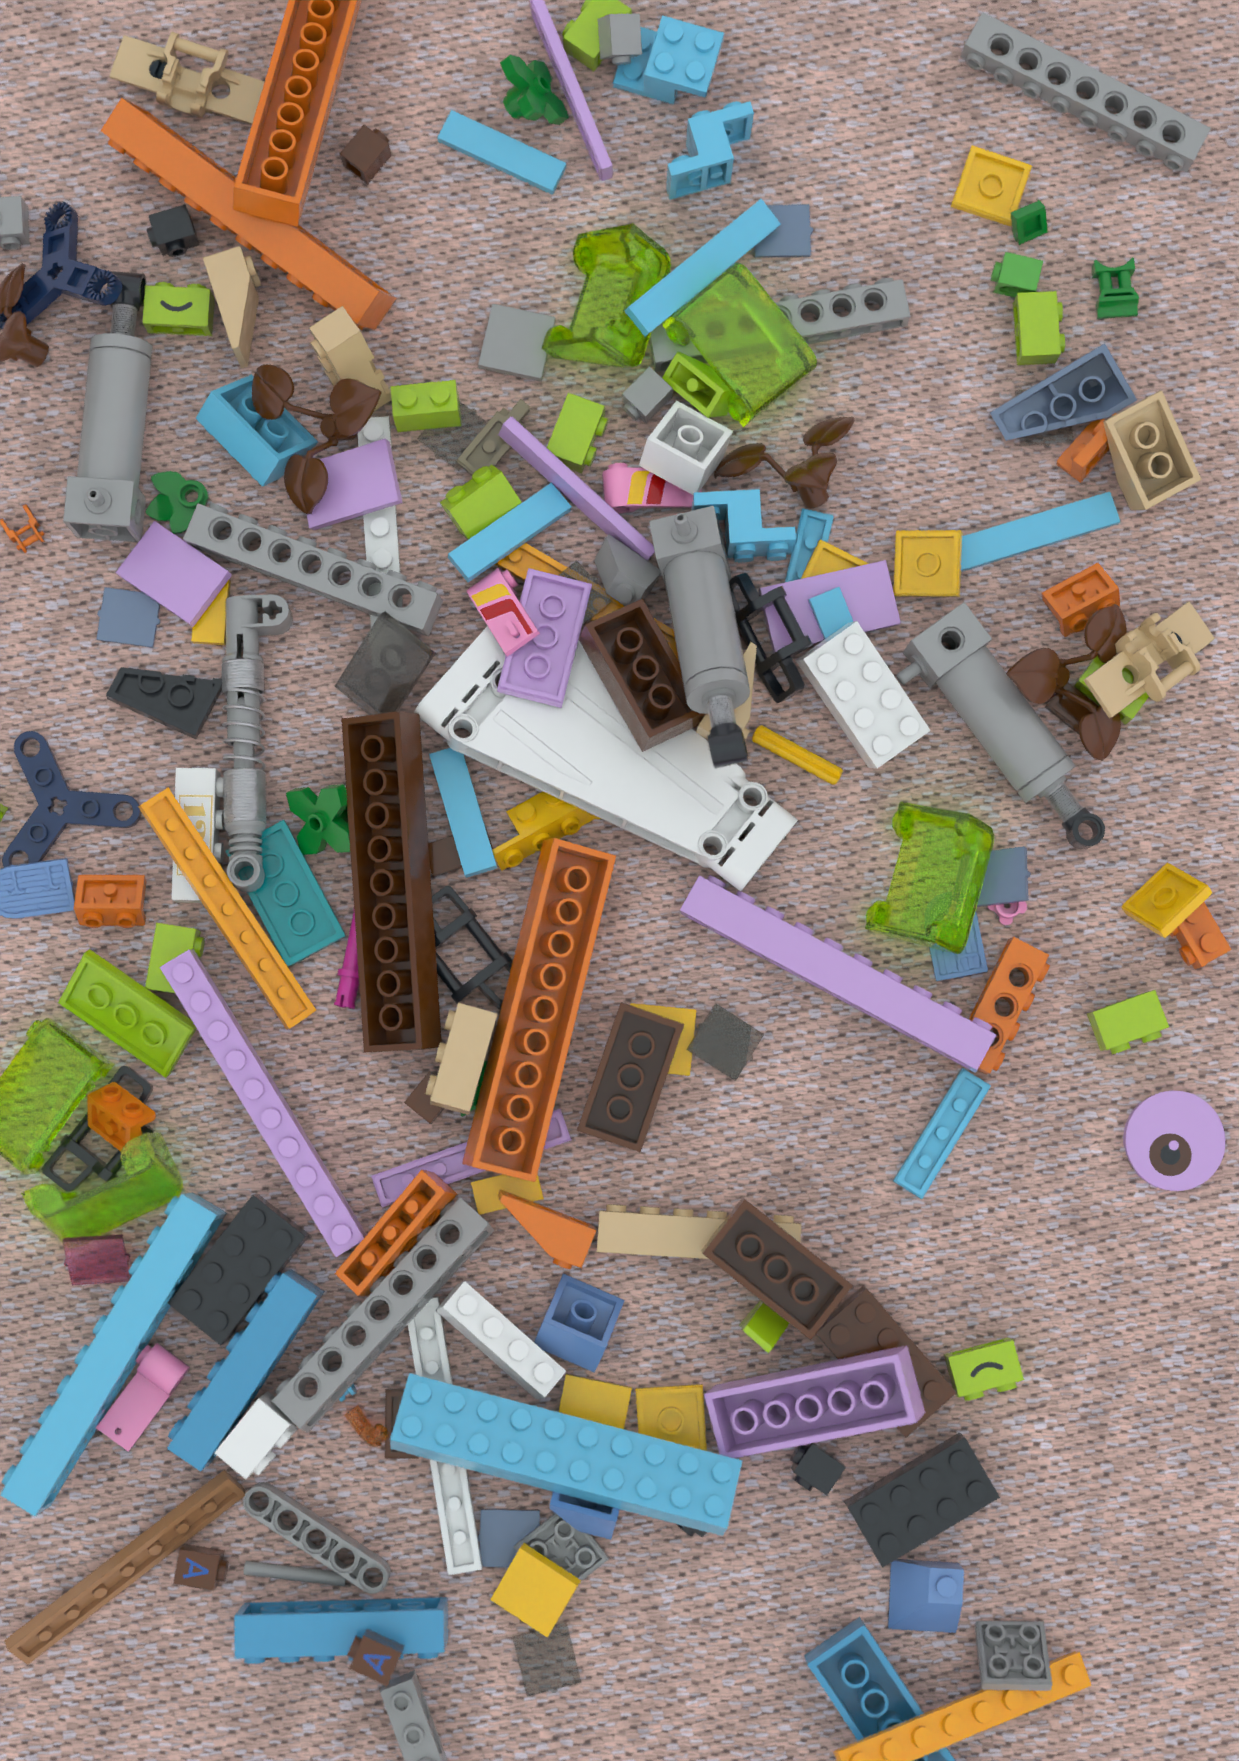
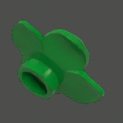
M166 471L151 476L152 483L160 494L149 504L145 513L157 521H170V527L174 534L187 531L197 504L206 506L208 502L207 489L199 481H186L178 472ZM190 492H196L198 498L194 502H188L187 495Z

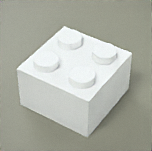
M676 400L647 438L639 466L693 495V493L701 490L724 458L733 431Z
M268 1391L258 1398L215 1451L219 1458L245 1479L252 1473L259 1476L275 1458L276 1454L272 1452L273 1448L277 1446L281 1449L298 1429L272 1402L274 1396Z

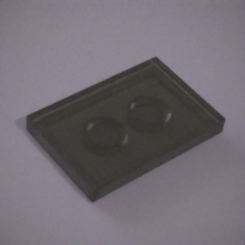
M385 611L375 621L335 687L368 715L397 712L436 652Z

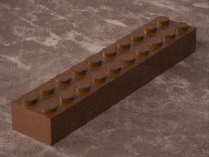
M397 711L342 718L364 1053L438 1048L440 1042H442L420 715Z

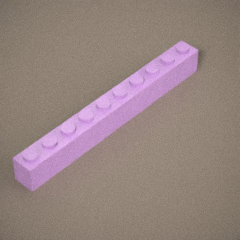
M711 875L707 879L698 876L680 909L682 915L976 1073L996 1034L991 1032L992 1026L976 1017H974L973 1021L966 1019L960 1015L962 1010L946 1001H944L943 1005L931 1000L932 994L916 985H914L913 989H910L901 984L902 978L886 969L882 974L871 968L873 962L855 953L852 958L841 952L843 946L829 938H825L823 942L812 936L814 931L799 922H796L793 926L783 921L784 915L769 906L763 910L753 905L755 899L740 891L735 895L725 890L726 884Z
M187 950L162 965L160 969L335 1257L359 1244L367 1235L195 950Z

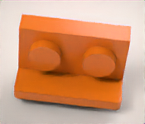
M1105 419L1091 421L1057 459V465L1080 483L1110 450L1103 424Z
M1099 563L1042 592V600L1059 621L1060 632L1064 637L1084 630L1089 618L1099 609L1111 606L1112 604L1120 607L1119 588Z
M78 875L74 911L79 924L90 928L101 926H120L123 928L144 926L146 917L143 907L147 883L145 875Z
M1205 902L1169 934L1171 937L1176 936L1182 946L1179 948V953L1183 961L1188 966L1192 965L1194 969L1202 968L1210 961L1232 950Z
M111 1082L87 1095L88 1127L131 1159L141 1154V1127L156 1119V1112L116 1082Z

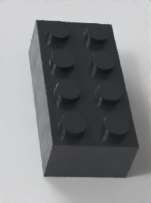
M254 1194L177 1290L168 1304L214 1341L222 1345L229 1340L253 1306L265 1294L264 1290L273 1276L283 1271L310 1234L262 1196Z
M959 1432L844 1502L883 1568L997 1500L1000 1496L968 1441Z

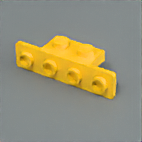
M542 791L506 811L519 835L492 849L499 868L503 871L509 867L519 865L526 857L541 851L543 840L551 838L560 839L566 835H573L585 824L594 819L601 818Z

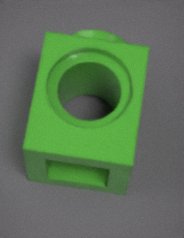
M1005 252L1002 261H995L990 281L996 282L994 293L1015 298L1017 293L1036 292L1043 261Z

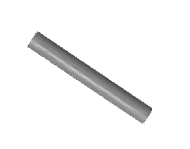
M245 1561L244 1575L336 1586L346 1585L345 1578L329 1570Z

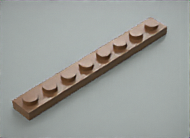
M223 1470L5 1639L7 1650L27 1665L242 1499L246 1494L243 1486L227 1471Z

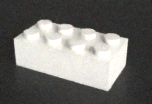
M857 621L847 623L795 660L868 768L878 769L931 731Z

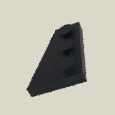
M121 667L106 697L114 703L197 739L221 694L222 679L213 678V680L195 678L192 675L161 674L159 671Z

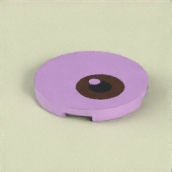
M1164 1091L1146 1098L1133 1109L1124 1128L1123 1144L1131 1166L1142 1180L1159 1189L1184 1191L1203 1184L1217 1171L1225 1152V1132L1219 1116L1206 1101L1184 1091Z

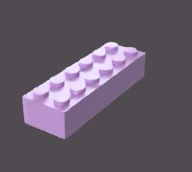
M907 1345L717 1384L704 1394L719 1453L731 1458L917 1423L925 1414Z

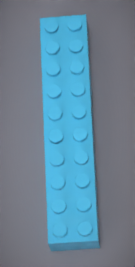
M193 1192L181 1194L179 1198L174 1196L164 1212V1214L168 1215V1218L161 1227L157 1225L146 1242L150 1245L148 1251L143 1257L139 1255L129 1269L128 1273L132 1275L126 1286L121 1285L113 1295L110 1303L114 1304V1307L107 1316L102 1315L92 1331V1333L96 1334L93 1342L89 1346L85 1344L74 1361V1363L78 1364L76 1370L71 1376L67 1374L56 1390V1393L60 1394L59 1398L53 1406L49 1404L38 1420V1423L42 1425L35 1436L30 1435L23 1444L20 1453L24 1456L16 1466L12 1465L3 1477L1 1483L5 1487L0 1496L33 1516H37L52 1505L97 1430V1425L108 1412L135 1367L137 1357L148 1345L171 1306L168 1302L191 1274L226 1216L227 1212Z
M410 1373L390 1438V1446L393 1450L723 1536L728 1528L742 1460Z

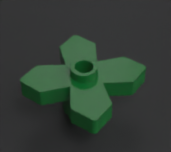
M508 55L500 62L506 78L514 85L507 90L506 96L503 98L504 107L513 118L520 119L523 117L536 121L541 116H544L550 124L560 125L569 118L563 101L551 91L552 77L545 62L533 60L530 64L526 65L519 56Z
M339 784L324 787L321 789L319 796L309 787L295 788L286 793L290 811L306 822L296 836L303 855L318 854L325 850L327 843L336 853L350 852L347 791L345 785Z

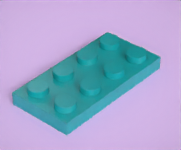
M282 820L262 832V837L259 838L262 840V845L259 846L262 848V854L259 855L262 856L265 878L262 886L256 891L249 892L248 895L279 954L289 968L347 936L286 821ZM229 849L226 850L228 857L231 856V854H229ZM251 866L243 867L238 873L240 880L250 879L253 876L254 868Z

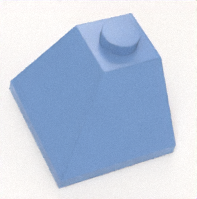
M553 1492L549 1509L577 1531L612 1539L619 1514L618 1508Z
M896 1559L891 1562L888 1629L956 1633L963 1605L964 1569L961 1565L955 1562Z

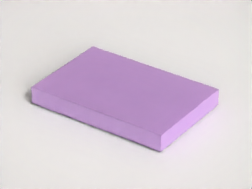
M382 439L320 459L328 472V485L323 498L314 507L312 514H307L309 528L317 530L403 503L390 441Z
M156 521L152 523L116 571V574L192 627L195 626L232 576L225 568Z

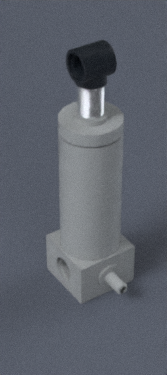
M111 271L121 280L122 291L119 297L111 304V308H113L111 332L97 334L90 339L77 477L68 476L63 522L77 538L139 542L143 535L146 498L139 489L152 345L134 336L136 314L140 311V307L144 306L146 277L143 273Z
M710 506L651 520L649 523L654 551L666 586L687 705L693 711L709 714L712 729L707 738L715 769L747 762L749 759L743 731L736 724L733 709L745 703L749 698L750 687L729 580L732 577L725 542L715 508Z
M963 602L909 642L903 654L911 664L896 675L897 680L905 685L914 677L920 675L929 688L937 684L1013 788L1018 791L1019 796L1025 803L1036 795L1039 798L1044 796L1050 802L1049 804H1051L1055 812L1060 815L1059 817L1063 821L1062 826L1066 830V838L1069 844L1080 850L1088 849L1098 844L1105 834V825L1102 819L1090 813L1086 807H1081L1080 803L1075 800L1076 798L1072 796L1073 794H1071L1069 788L1064 784L1066 780L1064 775L1076 767L1069 756H1066V752L986 647L992 638L966 603ZM941 642L948 643L952 650L946 649ZM1081 823L1091 827L1092 837L1090 840L1083 839L1079 835L1078 827Z

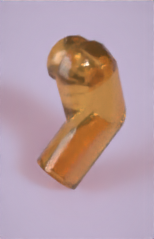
M358 1405L344 1414L355 1432L370 1447L381 1446V1442L387 1440V1429L382 1424H376L373 1427Z

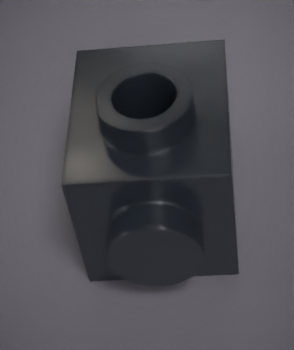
M186 204L148 215L152 226L146 228L152 247L158 246L163 256L177 257L186 253L188 248L200 245Z
M815 1443L798 1446L790 1458V1461L794 1463L791 1467L792 1471L796 1474L794 1480L805 1489L811 1491L815 1487L826 1496L846 1468L840 1460Z

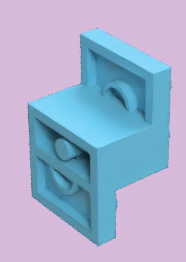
M662 15L658 31L641 27L642 55L631 58L630 64L618 65L613 87L673 105L678 90L706 98L723 43L724 33Z
M738 101L725 105L723 109L713 112L703 110L695 113L692 118H688L686 147L689 155L679 156L667 165L666 190L669 200L731 183L734 157L730 144L745 141L751 137L754 112L750 101L742 104Z
M760 489L693 493L691 511L714 506L718 522L719 520H724L728 558H734V561L738 563L751 562L754 560V557L766 556L768 561H780L786 559V555L792 554L796 541L795 527L762 528Z

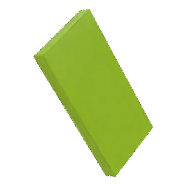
M90 949L82 956L58 1002L165 1078L175 1068L197 1029L190 1018Z

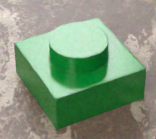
M1040 200L1010 213L1013 237L1019 245L1048 233L1046 208Z

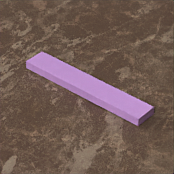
M530 0L532 18L598 177L602 181L613 177V165L544 0Z
M510 416L502 425L498 435L550 483L552 482L565 497L607 535L610 534L649 561L655 553L654 546L516 419Z
M561 1109L555 1110L552 1113L543 1150L571 1140ZM467 1142L372 1175L371 1177L383 1208L393 1204L421 1170L436 1173L446 1184L486 1170L462 1164Z

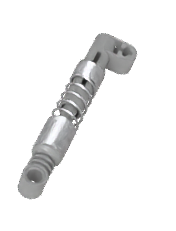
M274 594L232 596L225 600L226 655L222 658L221 676L222 692L227 695V705L222 707L223 710H227V722L222 724L224 727H227V739H224L222 742L234 747V755L223 757L224 760L234 761V769L223 773L224 829L229 833V838H231L229 840V846H231L229 854L231 856H229L227 875L237 889L248 893L259 889L265 878L262 856L259 855L262 854V848L259 847L262 845V840L259 838L262 837V832L266 829L267 823L266 773L262 771L265 769L266 764L255 758L265 752V747L260 743V738L265 735V731L260 727V721L265 718V714L260 710V705L264 702L265 698L261 695L264 692L263 658L259 656V636L284 634L290 629L293 622L292 612L288 603L281 596ZM258 607H263L265 611L263 623H258ZM273 610H279L280 613L276 614V619H270L269 616H273ZM241 643H243V650H244V651H243V658H242V651H241ZM254 746L262 747V751L255 754ZM255 761L262 764L261 769H255ZM251 866L254 868L253 876L245 881L238 879V873L243 867Z

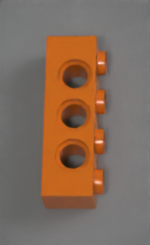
M1016 937L1008 939L968 1019L973 1021L974 1017L985 1021L992 1026L991 1030L996 1034L994 1043L989 1047L977 1070L983 1074H990L992 1069L997 1071L1006 1055L1002 1052V1049L1007 1040L1012 1041L1020 1027V1024L1016 1021L1022 1010L1028 1011L1035 997V994L1031 993L1036 981L1040 983L1043 981L1050 967L1046 963L1049 954ZM1012 969H1018L1024 974L1025 980L1021 987H1016L1010 982L1009 974ZM998 998L1005 999L1010 1005V1011L1005 1017L998 1015L995 1011L994 1005Z
M421 1170L334 1274L357 1296L368 1297L372 1293L370 1291L372 1285L380 1277H387L395 1268L393 1266L395 1260L403 1252H410L418 1242L419 1234L436 1221L443 1208L456 1197L457 1193L436 1173Z

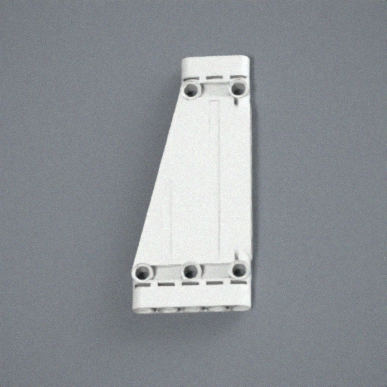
M487 626L422 699L414 712L420 715L421 720L443 736L452 750L460 752L685 857L702 867L711 868L740 892L798 821L797 818L772 800L761 784L748 781L745 772L739 765L733 764L715 769L708 741L693 729L642 752L579 640L562 708L497 692L498 687L496 683L500 680L506 654ZM464 728L470 732V736L460 738L456 736L454 730ZM749 795L754 797L757 806L747 805L743 800V796ZM765 806L769 807L762 817L759 816ZM747 830L749 832L743 841H740L739 838ZM703 844L714 845L718 850V854L710 855L706 853ZM726 854L730 856L723 866L719 865Z

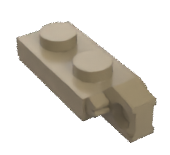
M520 399L510 412L504 407L500 412L497 411L458 457L456 463L471 476L481 467L490 466L491 464L496 466L511 448L498 435L502 425L511 416L526 428V425L521 421L529 413L531 407Z

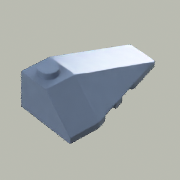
M1104 343L996 408L990 414L1007 441L1108 418L1137 401V398Z

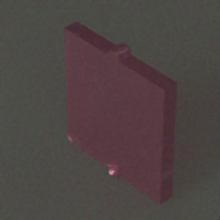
M123 1234L63 1238L66 1256L64 1266L68 1267L72 1285L129 1282L131 1279V1274L128 1273L130 1269L128 1263L130 1261V1254L126 1253Z

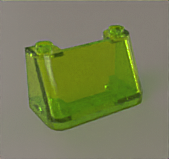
M633 223L580 233L574 245L573 260L576 267L586 275L570 328L568 329L562 325L552 326L545 335L541 349L556 359L618 368L636 367L641 364L644 358L651 332L645 337L626 314L625 310L670 273V256L662 246Z
M735 263L662 324L666 329L667 336L673 343L686 346L692 342L732 393L727 399L728 412L734 420L739 421L743 428L800 384L817 366V359L812 349L750 270L741 263Z
M900 802L898 810L892 819V827L896 835L902 839L886 901L877 900L868 908L865 929L933 949L960 954L968 941L990 854L993 849V829L968 813Z
M45 1018L42 1022L36 1020L30 1026L26 1033L27 1041L0 1077V1155L23 1174H36L46 1161L41 1152L50 1151L52 1148L50 1144L88 1091H93L96 1087L91 1081L96 1082L101 1076L105 1078L115 1065L51 1018Z
M145 1133L124 1145L121 1151V1161L126 1173L81 1195H78L77 1192L64 1193L58 1190L55 1184L36 1185L21 1194L32 1215L67 1246H78L169 1203L174 1196L179 1197L183 1189V1181L162 1134Z

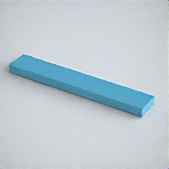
M760 199L625 310L626 314L646 337L773 232L781 223L765 202Z
M1109 491L962 536L961 572L1118 525L1121 521L1111 492Z

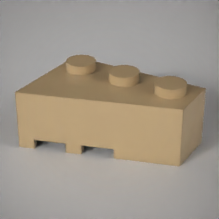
M343 306L309 327L315 339L310 344L318 355L317 358L324 368V373L333 387L340 380L351 378L379 389L382 393L374 411L391 401V389L383 380L385 377L380 369L376 370L372 361L374 356Z
M458 1003L456 1011L449 1010L444 1027L445 1030L450 1031L447 1044L442 1042L439 1044L435 1062L441 1063L437 1076H430L425 1093L431 1096V1105L467 1115L470 1114L495 1027L497 1013Z

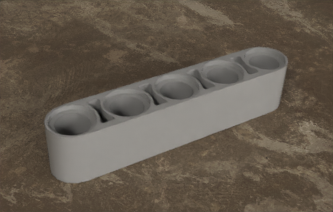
M267 1482L255 1484L245 1494L243 1506L250 1516L367 1593H378L386 1587L391 1575V1568L388 1562L304 1505ZM254 1492H264L269 1498V1505L265 1508L258 1507L253 1501ZM282 1511H293L297 1516V1525H285L281 1520ZM313 1529L323 1531L326 1536V1542L322 1545L313 1544L309 1538V1532ZM341 1548L350 1549L354 1554V1562L350 1564L342 1563L338 1559L337 1551ZM370 1567L379 1568L382 1571L383 1580L378 1583L369 1581L366 1577V1569Z

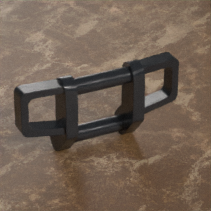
M747 573L736 575L729 580L738 630L747 648L751 642L757 646L755 658L757 666L755 670L774 701L780 703L788 700L805 687L804 681L791 657L808 649L813 644L808 635L804 636L785 599L787 594L783 586L759 596ZM739 585L748 602L742 609H740L733 592L734 587ZM774 605L793 642L767 658L749 621L767 607ZM779 666H781L790 685L787 691L783 690L772 672Z
M445 886L432 896V904L447 896L460 910L462 915L443 929L440 928L433 917L435 948L437 949L454 934L466 927L493 962L462 985L436 952L437 974L453 993L451 997L456 1004L478 988L497 1009L501 1010L503 1000L484 982L503 967L510 973L512 958L507 952L503 954L479 924L473 909H469L451 886Z
M121 1066L109 1083H119L125 1075H129L143 1087L139 1100L145 1104L153 1091L152 1084L130 1067ZM88 1112L71 1134H66L60 1141L61 1145L41 1170L44 1175L67 1192L76 1190L93 1172L112 1185L119 1177L117 1172L128 1160V1157L118 1150L108 1164H106L80 1143L91 1130L88 1127ZM148 1124L141 1127V1142L144 1138L148 1139L154 1132ZM67 1149L88 1165L72 1183L66 1182L53 1171V1166Z

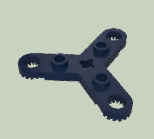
M65 202L53 204V208H49L50 212H46L45 215L47 217H44L46 230L43 234L42 268L23 284L20 298L12 307V314L17 311L25 314L27 325L61 294L106 306L112 304L122 291V282L115 274L109 270L106 271L77 261L78 213ZM65 214V221L62 220V224L60 222L57 224L59 218ZM110 282L108 284L110 287H107L108 291L104 290L105 294L101 292L102 287ZM4 312L0 314V329H3L4 324L8 320Z
M27 731L20 734L15 740L14 753L37 800L38 806L4 852L2 859L4 867L12 865L13 855L22 851L28 855V863L42 861L68 824L131 828L140 820L142 814L138 808L140 804L129 795L70 791L47 740L41 734ZM32 739L37 740L40 744L38 754L33 757L25 756L23 753L24 743ZM57 798L61 802H67V805L63 807L64 813L62 815L50 810L54 806L53 800ZM124 802L131 804L133 808L132 816L125 821L118 820L115 812L117 806Z

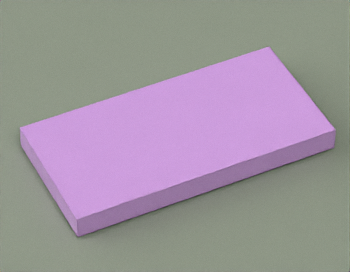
M886 560L767 586L758 590L759 595L762 596L777 587L783 586L787 594L785 599L804 636L808 635L812 644L822 642L824 637L808 599L837 587L841 589L853 621H857L865 633L901 624ZM771 605L764 609L763 612L772 650L775 653L793 641L774 605Z
M528 568L520 603L540 634L508 657L506 655L497 692L562 708L592 584Z

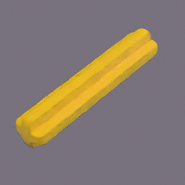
M762 725L756 728L752 736L754 743L832 785H835L842 775V768Z

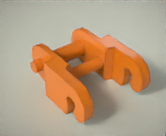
M24 504L23 508L29 516V524L16 532L10 530L3 518L0 519V524L13 543L17 541L19 544L16 546L18 551L22 549L24 553H27L26 547L37 540H40L42 543L45 542L42 537L45 533L43 530L38 531L37 528L40 527V524L30 511L28 505ZM32 528L35 534L21 541L19 535Z

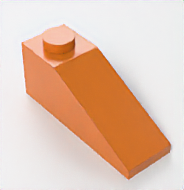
M500 1189L498 1193L500 1202L547 1254L554 1258L552 1261L554 1264L570 1270L573 1265L582 1268L596 1233V1229L592 1224Z

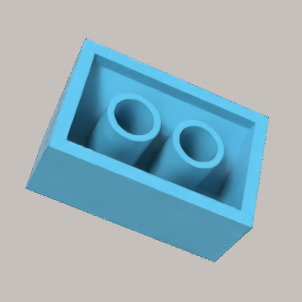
M251 374L211 391L195 419L263 487L284 476L285 467L291 456L295 454L305 456L307 451L311 450L318 441L285 408L283 414L278 419L269 420L261 417L255 410L252 401L254 376Z

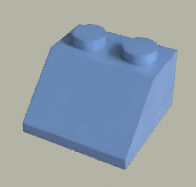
M563 1274L534 1343L543 1351L595 1373L625 1300Z

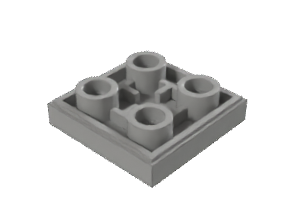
M492 303L478 367L542 382L556 318Z
M556 1513L514 1545L515 1550L518 1552L523 1543L527 1544L581 1581L609 1560L607 1554L592 1535L577 1531Z
M975 1622L981 1690L1051 1691L1052 1680L1044 1622Z

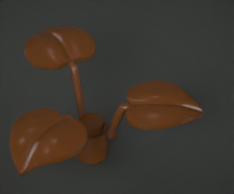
M21 263L0 284V314L4 312V315L8 318L0 334V362L10 358L15 361L21 359L34 367H39L48 355L49 345L31 335L32 331L27 329L26 316L23 312L17 311L12 314V307L18 302L24 284L26 265Z
M264 364L256 369L252 384L253 405L261 417L269 420L278 419L283 414L285 407L293 412L322 419L320 429L328 441L307 451L305 457L299 454L291 456L284 472L285 488L291 501L305 514H312L314 507L323 498L328 485V472L324 463L318 458H313V456L331 446H337L338 440L350 441L355 439L358 432L363 429L372 416L382 392L355 379H342L336 383L330 395V408L334 414L320 413L290 404L288 400L294 393V384L290 375L281 367Z
M854 416L831 418L812 426L803 436L805 445H813L811 448L812 456L806 461L792 466L786 472L768 453H764L766 451L764 444L752 443L741 446L729 453L717 466L714 478L716 479L718 476H741L755 469L761 461H766L790 485L793 492H799L807 509L819 507L829 499L826 489L828 488L830 476L836 467L837 457L834 453L818 454L821 446H830L842 439L855 422Z
M1116 604L1099 609L1089 618L1084 633L1086 646L1092 650L1089 654L1069 659H1059L1054 650L1039 648L1022 657L1006 672L1007 676L1017 685L1022 695L1031 703H1045L1054 693H1058L1086 707L1090 713L1084 715L1079 722V736L1086 751L1094 759L1101 761L1108 757L1120 735L1121 719L1119 713L1109 718L1101 705L1096 709L1092 703L1069 692L1063 686L1068 683L1070 678L1069 670L1066 668L1067 665L1093 660L1096 656H1098L1102 663H1107L1117 654L1115 643L1127 633L1124 615Z

